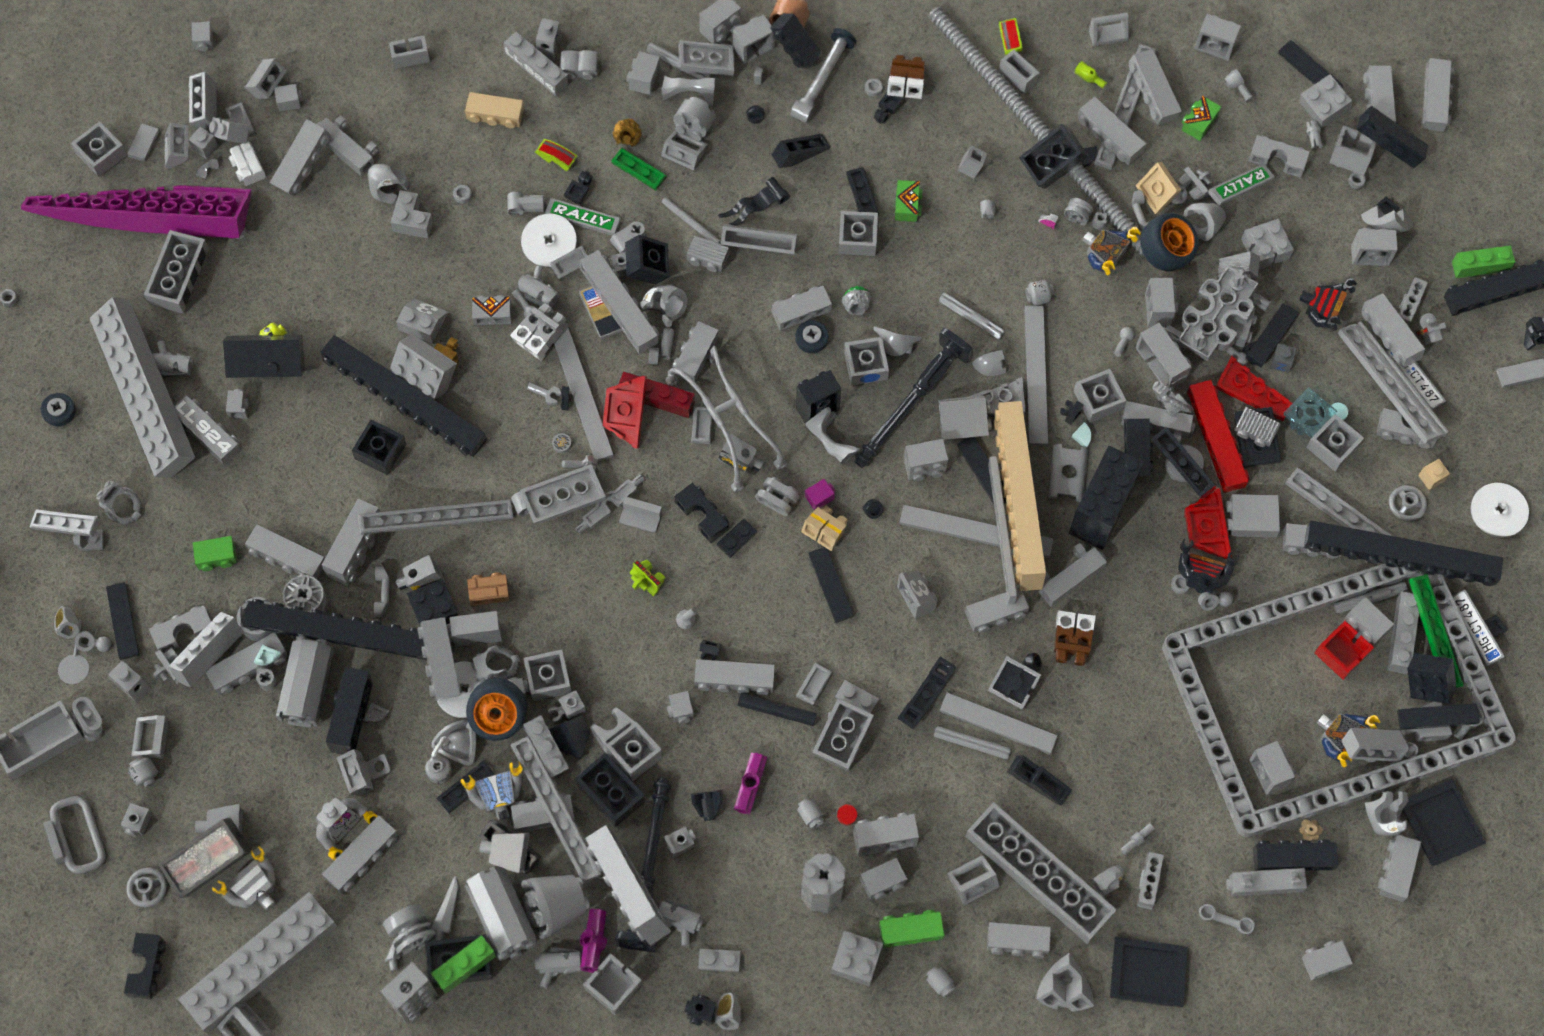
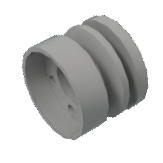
M300 575L292 578L285 585L283 601L287 608L298 606L304 608L303 611L307 612L320 610L325 615L328 608V598L321 583L316 578Z
M421 904L405 907L389 916L383 922L388 936L396 937L392 943L394 947H397L396 951L399 956L425 947V942H432L437 936L435 931L431 929L432 925L430 922L423 923L427 916Z

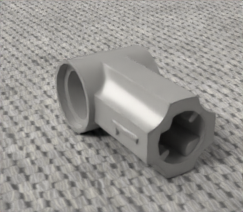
M520 192L508 194L507 212L510 215L544 211L543 195H523Z

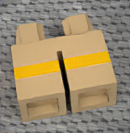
M825 505L821 509L817 507L805 520L801 532L815 541L818 539L817 542L832 551L837 541L842 538L848 519L844 516H839L837 519L831 516L833 513L832 509Z

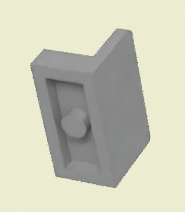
M625 496L619 523L655 533L662 515V507Z

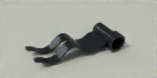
M771 177L766 181L767 186L758 194L750 198H742L730 211L721 213L718 217L732 216L746 206L741 215L734 222L728 224L738 226L751 213L761 212L775 201L779 205L789 200L790 194L780 186L774 177Z

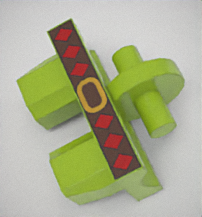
M637 560L633 563L634 566L630 571L631 579L634 581L632 588L635 590L639 588L643 591L647 590L654 597L664 583L665 576L661 572L653 575L650 572L653 566L648 560L642 562Z

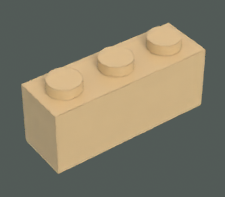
M469 92L465 114L466 119L473 123L481 121L493 126L501 124L507 128L520 127L524 105L523 100Z

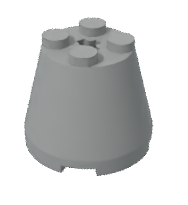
M573 875L536 877L523 880L521 883L522 888H525L522 900L531 926L534 925L538 929L537 936L540 939L550 937L585 914L586 909L590 908L589 901L582 892L583 882L580 877L575 878Z

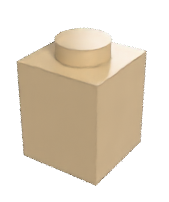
M1440 459L1423 467L1419 473V477L1429 490L1445 482L1450 475Z

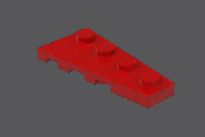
M1231 356L1216 385L1217 390L1256 409L1272 407L1274 417L1281 421H1284L1292 405L1278 391L1267 386L1264 380L1252 374L1249 368L1238 363L1237 359Z

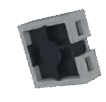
M1006 656L988 691L1024 710L1031 697L1028 695L1031 688L1035 690L1042 675Z

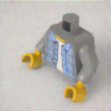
M520 761L517 768H513L512 762L509 764L511 772H503L477 781L469 775L470 781L468 783L461 779V783L466 788L470 801L479 809H485L486 812L495 810L498 821L509 818L506 806L514 804V800L519 797L522 786V765Z

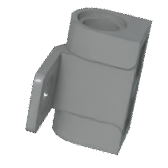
M353 749L337 757L349 794L359 796L372 791L373 785L371 781L391 772L387 756L384 754L365 762L362 753ZM378 761L384 763V769L381 772L375 770V764Z

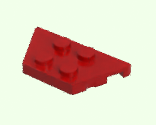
M645 375L606 389L602 426L614 432L617 437L624 439L636 449L639 448L647 381V376Z
M1217 488L1203 500L1199 499L1195 504L1186 507L1184 515L1189 544L1193 540V548L1227 559L1231 549L1220 488Z

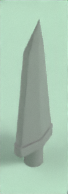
M456 876L453 878L436 919L432 924L431 929L436 931L437 935L433 941L442 940L444 933L450 934L459 888Z

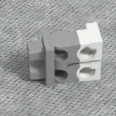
M546 303L540 306L539 309L534 307L531 313L510 335L515 343L540 361L545 358V353L550 346L564 332L562 327L566 322L565 317L558 312L550 319L549 316L553 309Z

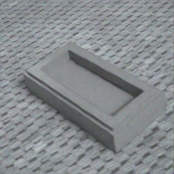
M242 102L225 109L229 120L249 126L247 137L255 134Z
M141 124L127 153L128 157L145 162L160 132L159 129Z
M580 246L549 264L557 278L560 279L580 268L579 260L588 255L584 247Z
M694 406L691 443L710 444L712 416L706 407Z
M815 663L796 697L813 706L832 675V671Z

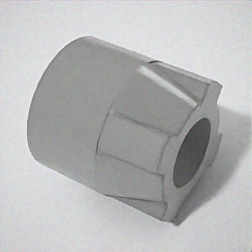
M981 201L982 218H994L995 201Z
M1096 212L1093 217L1092 226L1096 230H1103L1107 225V213Z

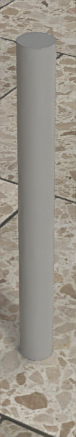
M667 197L662 200L666 207L703 237L720 244L721 241L671 200Z

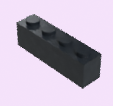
M1370 106L1359 116L1357 126L1359 132L1413 169L1426 159L1428 144L1373 106Z
M1167 427L1152 438L1157 447L1202 500L1217 488Z
M1282 840L1270 844V841H1259L1253 847L1255 871L1304 868L1305 871L1335 870L1338 867L1336 842H1330V840H1319L1318 843H1310L1309 840L1290 843L1288 840Z

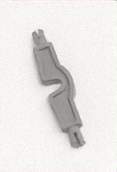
M639 474L632 481L626 480L616 490L605 493L606 500L598 502L591 511L583 516V522L575 530L581 534L588 527L592 529L599 522L610 516L611 510L606 505L607 502H613L617 507L622 506L625 496L630 497L637 491V486L645 481L643 476Z

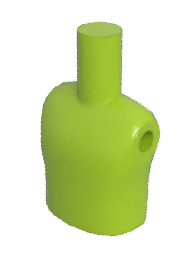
M1083 61L1077 65L1075 74L1084 81L1096 83L1101 88L1107 85V82L1098 76L1095 69Z

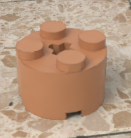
M778 0L769 18V23L772 26L782 13L794 14L805 28L810 16L807 8L808 4L803 0Z

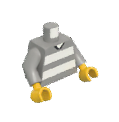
M258 846L261 851L259 855H254L251 850V855L256 860L252 861L227 885L217 881L221 884V889L217 891L212 887L214 892L221 894L233 906L248 908L250 906L254 909L261 904L265 910H269L275 905V901L269 896L275 890L273 887L275 883L274 868L267 857L264 856V851L260 846Z

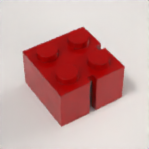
M1346 621L1328 636L1314 653L1342 680L1374 648L1363 636H1360L1353 643L1352 640L1358 632Z

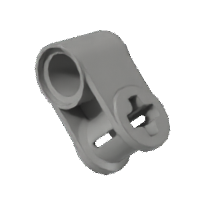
M633 222L623 230L615 233L611 237L610 242L619 253L625 252V242L637 235L645 236L644 225L640 222Z

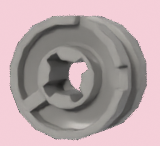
M1072 198L1064 211V215L1069 217V221L1074 223L1080 222V225H1085L1093 213V208L1082 199Z

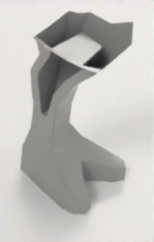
M664 75L662 86L663 99L661 101L667 100L681 92L697 91L703 95L709 106H713L715 78L700 80L671 79Z
M827 407L806 422L805 425L823 443L828 454L836 457L840 463L845 464L860 449L850 445L838 444L827 435V427L837 416L834 411L831 412L830 408Z

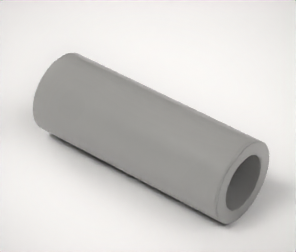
M671 328L663 329L659 353L660 359H670L674 330Z

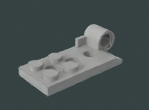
M592 464L521 489L520 492L511 497L518 516L530 514L533 524H538L606 500V496ZM582 484L586 487V490L578 492L575 487ZM560 491H565L568 493V496L561 499L557 494ZM542 498H548L550 503L542 505L539 501Z

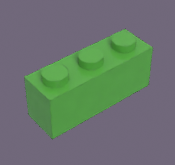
M1511 246L1456 253L1452 260L1456 278L1500 273L1504 270L1510 271L1515 263Z
M935 910L924 911L921 915L906 913L900 918L886 916L879 923L883 948L942 940L944 938L941 913L935 912Z
M480 936L431 974L445 994H447L495 958L496 955L483 936Z

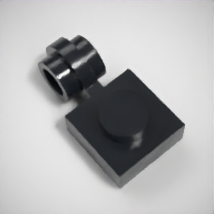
M886 92L878 103L881 110L878 109L874 114L876 122L879 124L885 123L889 117L887 112L894 115L902 105L903 97L887 95Z
M582 171L578 177L579 182L572 179L564 193V198L581 205L589 191V188L585 185H590L593 175L589 171Z

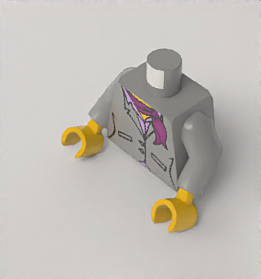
M334 798L331 802L325 803L322 811L316 816L318 823L316 837L323 847L329 850L328 855L333 860H336L335 855L337 852L340 855L343 853L342 850L333 845H336L358 823L362 815L369 825L371 824L370 818L373 816L377 817L373 811H367V808L354 798H346L342 801Z

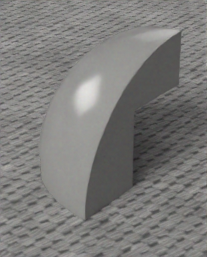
M1375 206L1361 214L1363 221L1376 230L1387 228L1389 230H1396V234L1406 232L1413 227L1412 219L1403 209L1397 213L1392 211L1384 215L1380 208Z
M1069 953L1066 954L1044 976L1038 988L1037 1000L1056 1010L1058 1007L1070 1008V1011L1088 1009L1094 1006L1090 985L1075 959Z

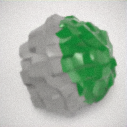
M862 286L851 287L842 297V304L849 314L861 316L868 310L871 295Z

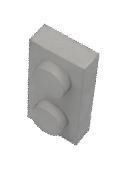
M844 680L835 696L836 699L845 701L870 714L879 701V698Z
M699 949L698 970L739 972L740 951Z

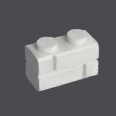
M249 141L246 144L242 143L240 146L237 145L230 148L232 156H229L232 166H237L238 171L235 172L240 182L244 181L245 186H248L266 178Z

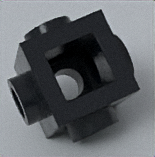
M698 994L697 997L692 995L691 1001L687 1000L684 1012L687 1013V1019L694 1025L701 1026L703 1023L711 1026L716 1002L710 1001L709 997Z

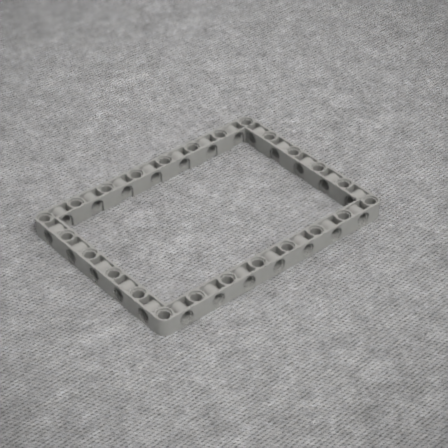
M1381 564L1172 633L1166 637L1162 646L1163 653L1239 835L1247 838L1502 752L1514 743L1515 733L1443 575L1435 574L1428 576L1434 595L1442 597V601L1438 599L1436 601L1459 673L1464 684L1466 683L1469 688L1473 704L1477 703V707L1483 712V721L1488 732L1257 811L1253 808L1191 659L1189 650L1198 647L1204 648L1222 642L1225 638L1234 635L1240 636L1258 630L1261 626L1294 618L1295 615L1307 611L1310 613L1328 607L1331 603L1366 594L1367 591L1398 584L1404 579L1422 576L1426 573L1424 571H1408L1403 567H1388L1386 564ZM1384 572L1390 573L1392 577H1386ZM1348 584L1355 585L1356 589H1351ZM1313 595L1318 596L1321 601L1314 600ZM1277 607H1282L1285 613H1280ZM1241 619L1248 620L1249 625L1243 624ZM1451 630L1457 631L1458 636L1452 634ZM1205 631H1211L1214 636H1207ZM1169 643H1175L1178 648H1171ZM1467 665L1473 666L1474 671L1469 670ZM1183 678L1191 679L1192 684H1186ZM1483 700H1487L1490 703V707L1486 706ZM1198 714H1205L1207 720H1201ZM1499 736L1505 737L1507 743L1502 742ZM1463 748L1469 749L1471 755L1464 753ZM1213 750H1220L1222 756H1216L1213 753ZM1427 760L1432 761L1435 767H1430L1427 764ZM1390 773H1396L1399 779H1393ZM1354 785H1359L1362 788V792H1357L1354 789ZM1228 786H1234L1237 792H1230ZM1317 797L1323 798L1326 804H1320L1317 801ZM1280 810H1286L1289 813V817L1282 816ZM1243 823H1250L1252 825V830L1246 829Z

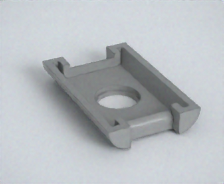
M1062 444L1053 446L1048 499H1057V495L1076 497L1075 502L1081 501L1085 493L1088 462L1087 448L1081 447L1080 450L1062 448ZM1066 465H1072L1075 467L1077 474L1073 478H1066L1062 474V468Z

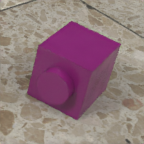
M825 479L805 490V498L814 510L834 500L835 489Z

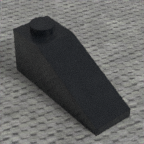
M823 134L781 140L771 155L779 168H786L808 160L829 150L831 147Z

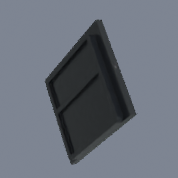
M1452 779L1408 797V802L1403 808V812L1418 841L1421 842L1420 845L1432 867L1486 844Z
M1115 937L1109 998L1183 1008L1188 946Z

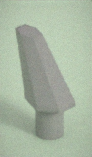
M393 943L385 959V962H389L390 971L398 970L397 960L400 959L396 951L397 947H394Z

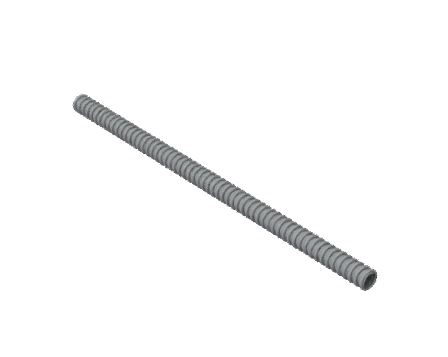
M941 7L934 8L930 12L929 18L933 23H936L939 30L943 31V34L950 39L949 41L953 43L964 58H967L971 66H974V69L999 94L998 96L1006 102V105L1013 110V113L1020 118V121L1027 126L1030 132L1036 138L1038 137V141L1047 136L1051 130L1047 129L1048 126L1044 125L1043 121H1040L1041 118L1037 117L1036 113H1033V109L1026 105L1023 98L1019 97L1016 90L1012 89V86L1005 81V78L998 73V70L991 65V62L987 61L988 59L984 57L974 43L970 42L969 38H966L967 36L963 34V31L956 26V23L949 18L946 12ZM1078 163L1067 172L1071 178H1074L1077 185L1081 186L1082 190H1085V194H1088V197L1092 198L1093 202H1096L1095 205L1099 206L1103 213H1107V218H1110V222L1114 223L1118 231H1129L1133 227L1138 228L1131 222L1130 218H1127L1124 211L1120 210L1119 206H1116L1117 203L1112 202L1113 199L1109 198V194H1105L1106 191L1098 185L1097 181H1094L1095 179L1091 177L1090 173H1087L1083 165ZM1136 235L1138 238L1137 242H1133L1131 239L1129 241L1133 247H1136V251H1140L1139 254L1143 256L1140 244L1141 235Z

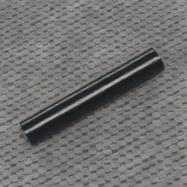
M745 693L740 694L738 706L813 727L817 717V713Z

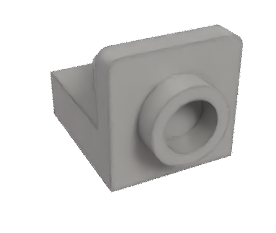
M102 529L97 530L94 537L73 535L74 545L80 551L103 550L104 531Z

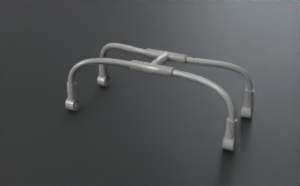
M713 346L708 359L712 365L716 363L720 376L726 386L725 389L732 399L715 407L702 389L687 374L677 368H671L668 371V377L665 381L669 386L677 384L678 379L675 376V373L688 381L702 397L704 405L717 426L723 431L729 445L735 473L734 483L731 484V488L734 493H737L744 486L739 475L734 445L725 427V423L719 415L720 413L736 405L742 416H745L751 426L777 452V460L774 461L777 470L785 467L787 463L780 448L748 414L749 411L732 384L728 382L720 362L721 358L718 355V349L716 346Z

